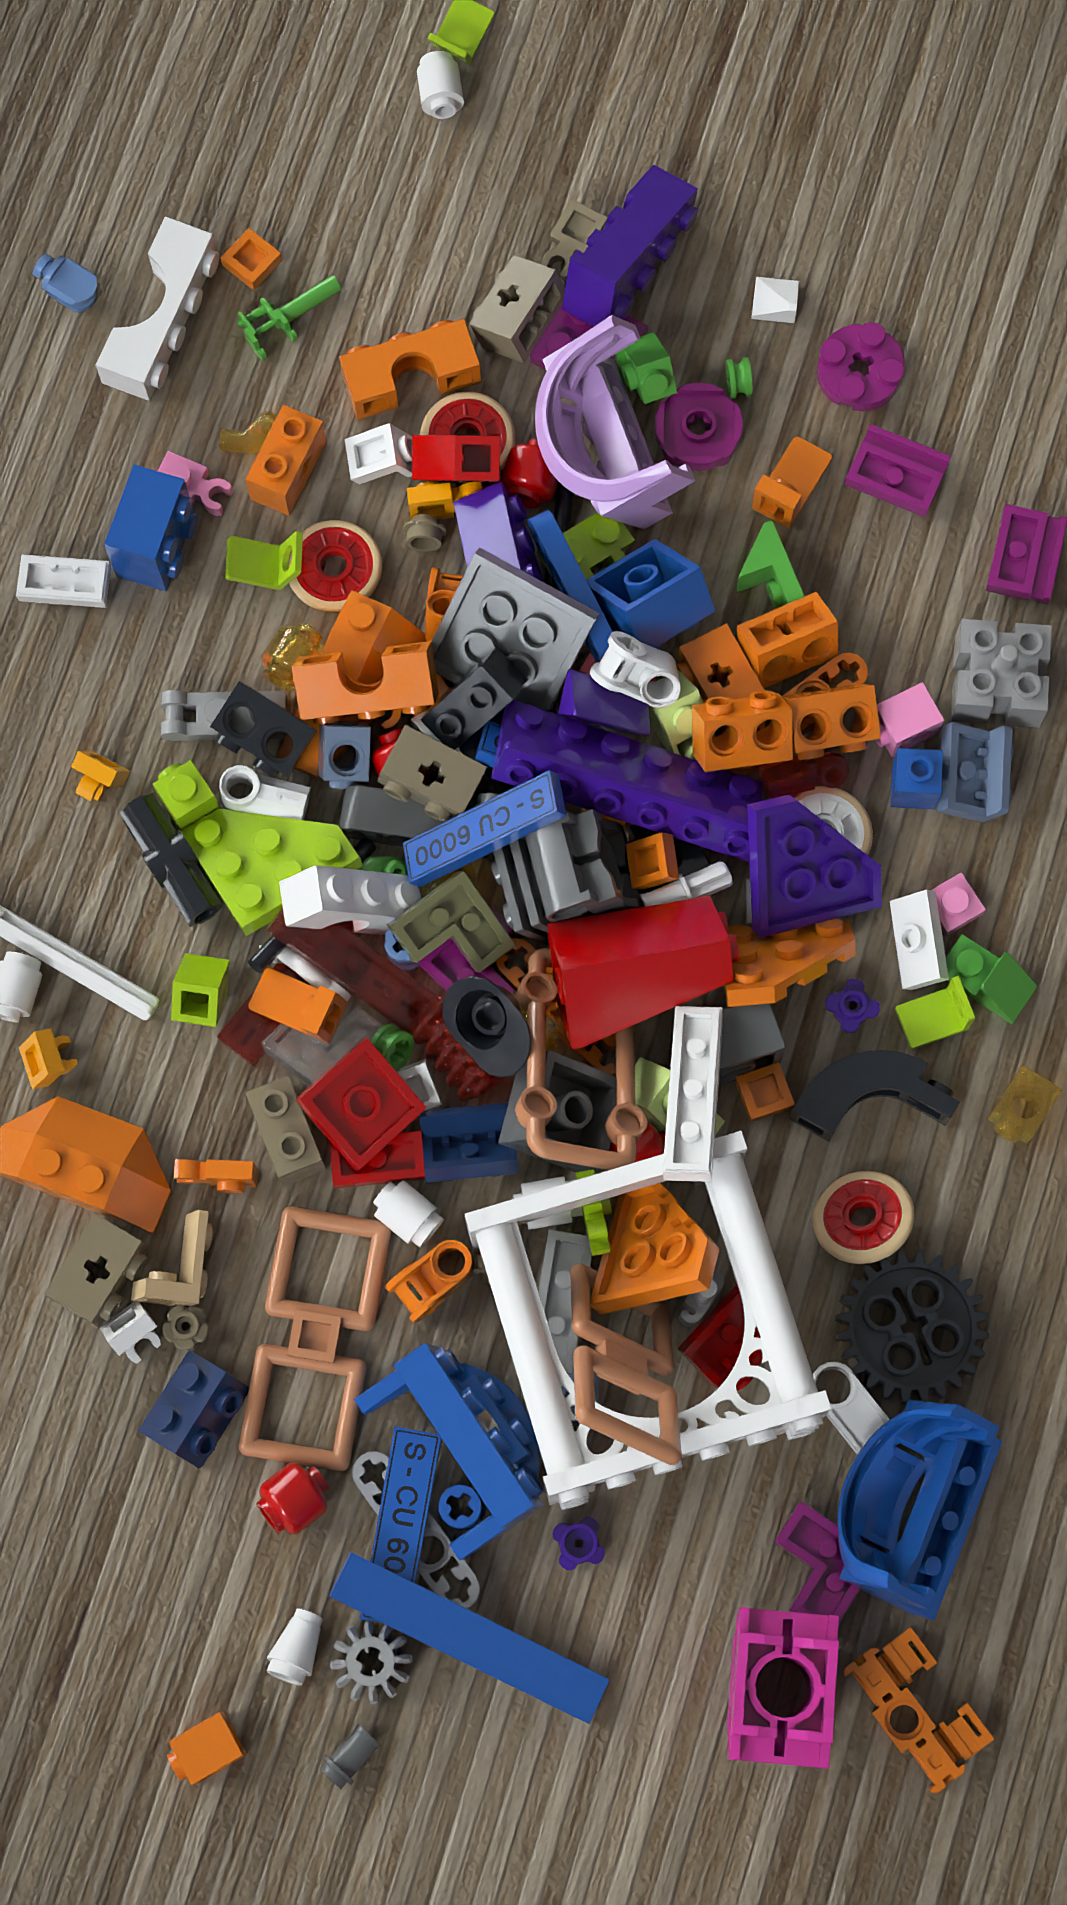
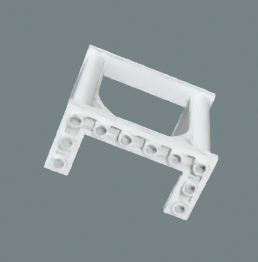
M742 1131L715 1138L712 1182L694 1181L695 1186L706 1185L740 1291L745 1317L743 1343L735 1366L722 1385L698 1405L678 1413L679 1419L685 1420L688 1424V1429L680 1433L682 1458L700 1453L702 1461L716 1458L730 1452L727 1444L743 1439L747 1440L749 1447L777 1438L776 1435L786 1433L788 1440L797 1439L814 1433L819 1428V1425L823 1424L822 1419L831 1410L826 1391L818 1392L750 1183L743 1161L747 1147ZM664 1154L464 1214L474 1253L481 1252L547 1472V1476H543L549 1505L559 1502L561 1510L589 1502V1493L595 1491L596 1484L606 1482L607 1488L610 1490L635 1482V1472L653 1467L655 1475H660L679 1469L683 1465L681 1460L675 1465L666 1464L628 1446L627 1451L620 1453L624 1444L615 1439L612 1446L606 1452L598 1455L593 1454L588 1450L586 1444L591 1428L580 1424L577 1431H574L571 1421H576L577 1419L570 1409L572 1406H575L574 1382L566 1373L557 1355L518 1225L667 1181L663 1179ZM755 1328L758 1329L760 1338H754ZM760 1349L762 1351L761 1363L763 1364L768 1361L771 1372L759 1366H750V1354ZM744 1377L759 1379L769 1389V1401L762 1405L747 1403L737 1393V1381ZM561 1387H564L570 1393L566 1398L563 1396ZM729 1400L739 1411L746 1415L739 1416L735 1412L728 1411L724 1412L725 1418H721L716 1414L715 1408L718 1403ZM595 1402L596 1409L659 1438V1417L643 1418L628 1416L614 1412ZM696 1419H699L708 1426L697 1429Z

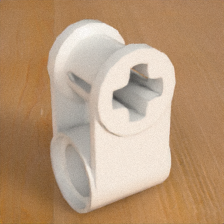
M612 632L608 638L609 647L600 662L594 663L590 669L591 677L608 690L621 692L652 707L661 708L673 704L679 697L681 688L676 662L672 655L644 644L626 633ZM656 676L666 677V679L659 682L650 681Z

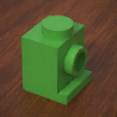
M654 332L640 336L641 339L615 354L618 371L624 386H627L629 391L635 389L644 404L677 393L670 356Z

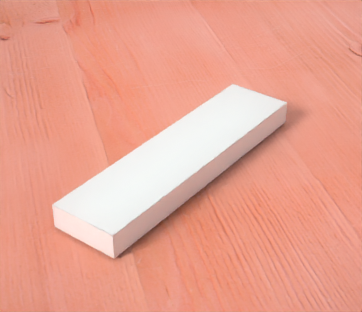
M675 1006L663 1161L664 1180L712 1182L723 1027L722 1007Z

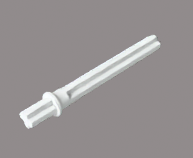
M0 905V937L142 1020H149L155 1013L159 1004L157 996Z

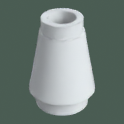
M296 1609L294 1617L291 1618L267 1656V1659L270 1661L267 1672L278 1679L302 1686L305 1677L312 1675L321 1630L320 1626L323 1619L309 1611Z

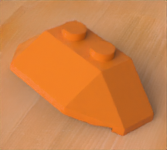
M59 1096L2 1125L0 1128V1176L148 1233L155 1234L172 1191L144 1128Z

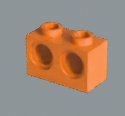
M817 592L737 625L738 644L763 688L819 665L838 655V621Z
M855 684L782 696L792 709L793 753H797L798 760L825 756L824 748L839 746L842 753L867 749L866 741L881 739L874 685ZM851 707L855 712L856 721L854 726L848 731L844 727L843 716L846 710ZM809 714L813 719L814 729L811 735L805 738L801 733L800 725L802 719Z
M766 690L751 693L750 697L738 699L718 696L707 699L706 703L691 705L693 756L705 772L793 760L792 709L779 693ZM771 719L770 724L764 730L756 731L760 723ZM728 725L722 735L712 737L719 727Z

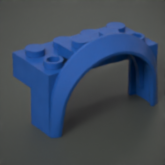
M424 1343L395 1363L394 1367L396 1370L356 1397L354 1401L362 1413L367 1415L408 1391L412 1392L492 1514L449 1544L459 1561L466 1560L544 1506L538 1497L544 1492L537 1480L540 1464L539 1446L527 1410L507 1385L480 1368L460 1363L449 1348L445 1350L442 1346L439 1348ZM486 1409L496 1422L499 1430L494 1427L489 1431L479 1417V1414Z
M908 1400L903 1412L882 1425L868 1439L856 1456L846 1476L840 1495L837 1518L839 1548L844 1563L839 1579L913 1616L935 1620L1002 1441L996 1438L999 1426L958 1404H939ZM901 1443L922 1454L924 1461L897 1448L896 1445ZM925 1471V1478L903 1535L897 1543L899 1525L905 1506L916 1483ZM862 1539L865 1540V1541H867V1542H869V1543H871V1544H873V1545H875V1546H877V1547H879V1548H881V1549H883V1550H886L887 1552L884 1553V1552H882V1551H880V1550H878V1549H876V1548H874V1547H872V1546H870V1545H868V1544L862 1542Z

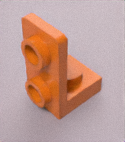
M798 436L794 437L770 477L763 474L754 489L751 509L790 529L831 463L832 455Z
M266 968L248 1007L253 1012L330 1045L349 1002L337 992L321 985L317 989L276 970Z

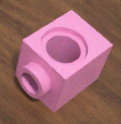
M923 682L877 704L881 739H877L875 742L879 747L886 746L891 757H893L897 748L910 749L940 733L944 719Z

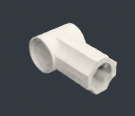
M243 765L228 768L222 774L219 784L221 801L227 810L304 820L311 787L256 774L253 769ZM237 783H245L253 789L250 795L242 799L232 797L228 791Z

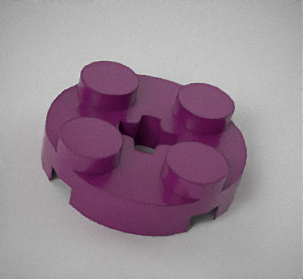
M868 322L864 325L855 324L843 327L830 335L821 345L817 366L818 383L826 397L837 405L841 402L846 406H853L855 411L862 412L877 409L888 403L897 392L904 373L905 362L903 352L896 340L886 333L884 328L878 323ZM854 360L867 361L870 364L868 375L862 376L859 371L851 372L849 368L853 366Z
M700 382L689 383L677 388L676 394L668 397L665 403L664 401L661 403L655 421L656 441L663 451L665 460L671 465H679L680 467L687 464L691 470L696 471L709 470L729 463L733 453L740 444L743 429L742 413L736 402L734 401L733 404L731 399L724 395V390L719 387ZM695 418L703 419V424L711 426L710 431H705L703 435H695L693 431L687 429V426L693 425Z

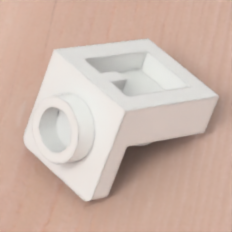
M389 423L345 439L350 478L359 485L394 472H399L406 477L412 476V437Z

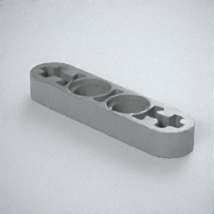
M374 1451L361 1455L355 1461L352 1476L357 1488L376 1514L379 1515L380 1505H378L374 1497L381 1495L382 1491L373 1481L368 1482L366 1485L363 1483L362 1478L367 1473L363 1466L371 1461L376 1466L384 1463L387 1468L389 1458L383 1453ZM385 1469L382 1473V1477L384 1480L386 1477L387 1469ZM428 1511L424 1538L433 1536L440 1539L444 1545V1554L442 1559L435 1564L428 1565L420 1560L418 1571L435 1594L448 1599L446 1593L451 1589L450 1584L443 1575L435 1583L431 1573L445 1568L451 1558L454 1557L459 1566L453 1567L450 1570L458 1580L462 1581L468 1578L472 1585L467 1589L470 1596L467 1601L462 1602L459 1598H454L451 1601L469 1609L478 1601L481 1593L478 1578L465 1560L459 1561L449 1545L452 1542Z

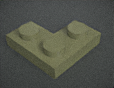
M464 871L455 873L387 924L409 958L415 963H418L448 939L452 938L474 971L480 973L516 946Z

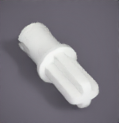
M717 862L685 877L680 873L678 880L646 894L643 893L640 896L644 907L710 896L730 887L733 884V880L724 862Z

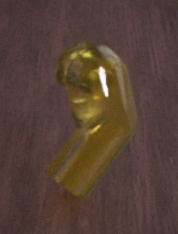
M273 412L261 413L245 431L222 429L219 449L222 451L258 455L277 415Z

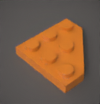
M836 918L765 937H759L752 931V928L745 925L728 927L729 935L734 934L739 950V962L732 963L733 981L723 985L728 1007L776 1003L787 996V987L795 982L805 986L827 973V964L837 959L846 962L856 956L855 936L849 920L842 921Z
M660 1182L620 1194L608 1233L611 1253L602 1255L590 1298V1306L601 1315L709 1290L720 1249L670 1190Z

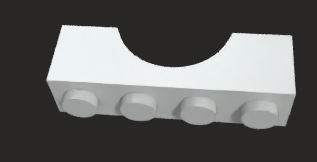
M168 217L164 218L148 252L153 273L166 286L163 302L158 310L144 322L130 327L113 328L96 363L102 384L150 401L155 388L160 389L163 386L168 374L169 366L167 362L173 350L178 351L182 346L186 333L184 325L189 314H195L199 309L203 296L201 288L206 277L211 278L215 274L220 259L212 233Z

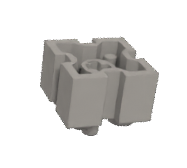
M961 619L955 635L953 670L958 671L952 686L950 721L986 724L990 713L1004 714V725L1040 728L1048 711L1049 676H1043L1050 661L1052 625L1015 623L1012 633L997 632L998 621Z

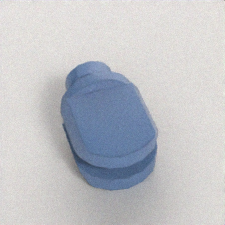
M44 253L39 258L32 274L40 280L43 279L41 288L47 292V295L70 310L79 313L88 310L94 305L97 298V278L94 273L69 257L59 256L54 261L52 256Z

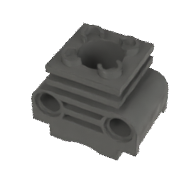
M593 809L577 815L566 811L565 817L526 835V840L520 838L510 843V847L506 845L493 851L496 860L492 861V871L497 883L503 886L507 901L503 905V912L507 924L511 929H514V932L549 945L547 923L644 907L640 896L642 894L641 890L632 889L630 873L621 874L619 868L628 866L626 851L628 841L623 825L616 821L603 820L601 814Z

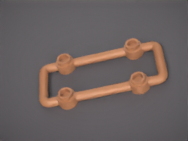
M549 948L536 950L529 958L528 974L524 976L516 993L519 1006L527 1012V1023L532 1039L530 1055L527 1059V1088L522 1092L515 1107L518 1122L526 1128L527 1144L537 1156L555 1161L605 1170H612L632 1164L636 1157V1142L647 1127V1118L644 1112L635 1106L634 1027L637 1024L616 1032L617 1106L614 1107L607 1118L605 1127L608 1138L617 1145V1152L551 1141L545 1138V1126L550 1122L557 1109L555 1097L546 1089V1010L551 1006L557 995V986L554 980L546 975V966L551 967Z

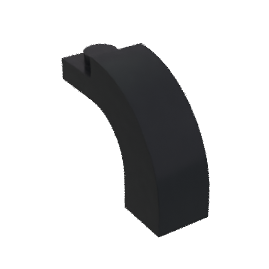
M876 1050L847 1056L825 1068L807 1086L792 1110L789 1119L830 1142L847 1112L856 1104L870 1098L889 1097L900 1100L944 1126L947 1125L960 1102L952 1098L953 1091L944 1084L931 1079L926 1083L919 1079L928 1062L901 1052Z

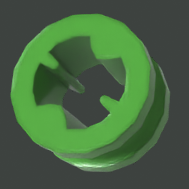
M742 358L740 363H734L732 359L726 360L725 372L729 398H736L738 393H744L746 397L752 396L753 385L749 358Z
M386 1024L381 1027L371 1040V1043L395 1071L402 1068L409 1061L414 1050L413 1036L405 1031H400L393 1024Z

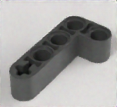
M356 785L345 789L339 827L344 835L350 839L361 840L366 837L373 843L404 847V842L443 822L427 815L424 812L426 806L410 798L407 802H402L389 796L383 789ZM478 794L476 803L469 802L464 812L500 794ZM494 852L479 858L489 861L496 860Z

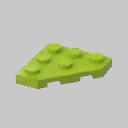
M218 808L181 830V833L199 860L201 867L246 936L284 914L280 881L315 865L356 870L363 867V863L340 827L334 824Z

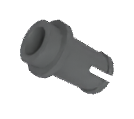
M357 1724L355 1730L330 1758L327 1755L324 1756L323 1760L326 1763L320 1770L340 1789L347 1782L352 1785L354 1780L351 1777L381 1745Z

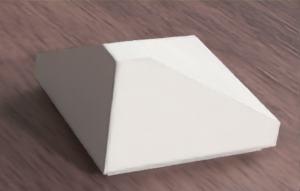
M756 277L751 319L794 323L799 281Z

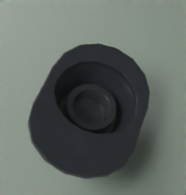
M475 976L459 979L449 987L443 1000V1018L446 1027L478 1066L488 1074L497 1077L514 1075L523 1068L530 1055L532 1039L529 1025L521 1013L519 1002L515 996L504 987L495 985L485 978Z

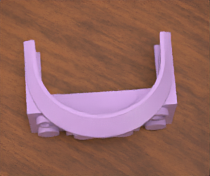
M611 315L577 339L543 359L547 372L541 383L536 402V435L546 465L565 488L581 497L590 499L593 507L601 516L646 529L673 513L667 497L695 482V478L687 464L676 468L667 460H664L654 465L615 360L610 358L641 338L636 325ZM563 397L574 401L577 406H572L567 403L561 402L560 399ZM582 415L585 418V422H583V425H581ZM582 426L587 439L595 445L600 460L597 461V467L586 450Z

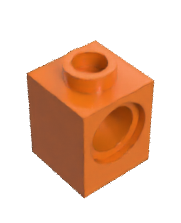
M225 1711L214 1714L168 1741L173 1752L168 1754L167 1758L173 1771L180 1781L188 1778L191 1785L202 1782L248 1755Z

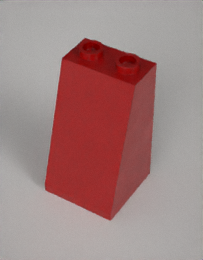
M710 896L547 923L552 976L557 986L555 1002L571 1050L585 1047L732 982V963L739 962L736 937L734 934L729 935L726 915L724 911L717 912Z

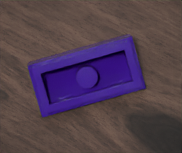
M574 670L567 671L558 712L559 715L631 735L649 736L650 719L647 703L621 692L608 690L598 684L591 675Z

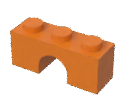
M464 319L454 322L452 320L439 321L427 330L414 334L409 332L399 333L391 337L388 342L371 347L369 345L356 346L350 349L347 354L339 356L342 376L357 420L399 408L395 383L402 374L408 371L419 370L429 374L434 379L440 395L481 383L480 364Z
M432 642L387 646L381 656L384 672L383 678L373 684H362L350 677L345 668L343 652L298 657L292 666L300 720L313 719L314 724H329L339 721L341 719L340 715L358 713L359 719H372L383 716L385 714L384 710L402 708L404 714H415L429 710V705H434L439 695Z

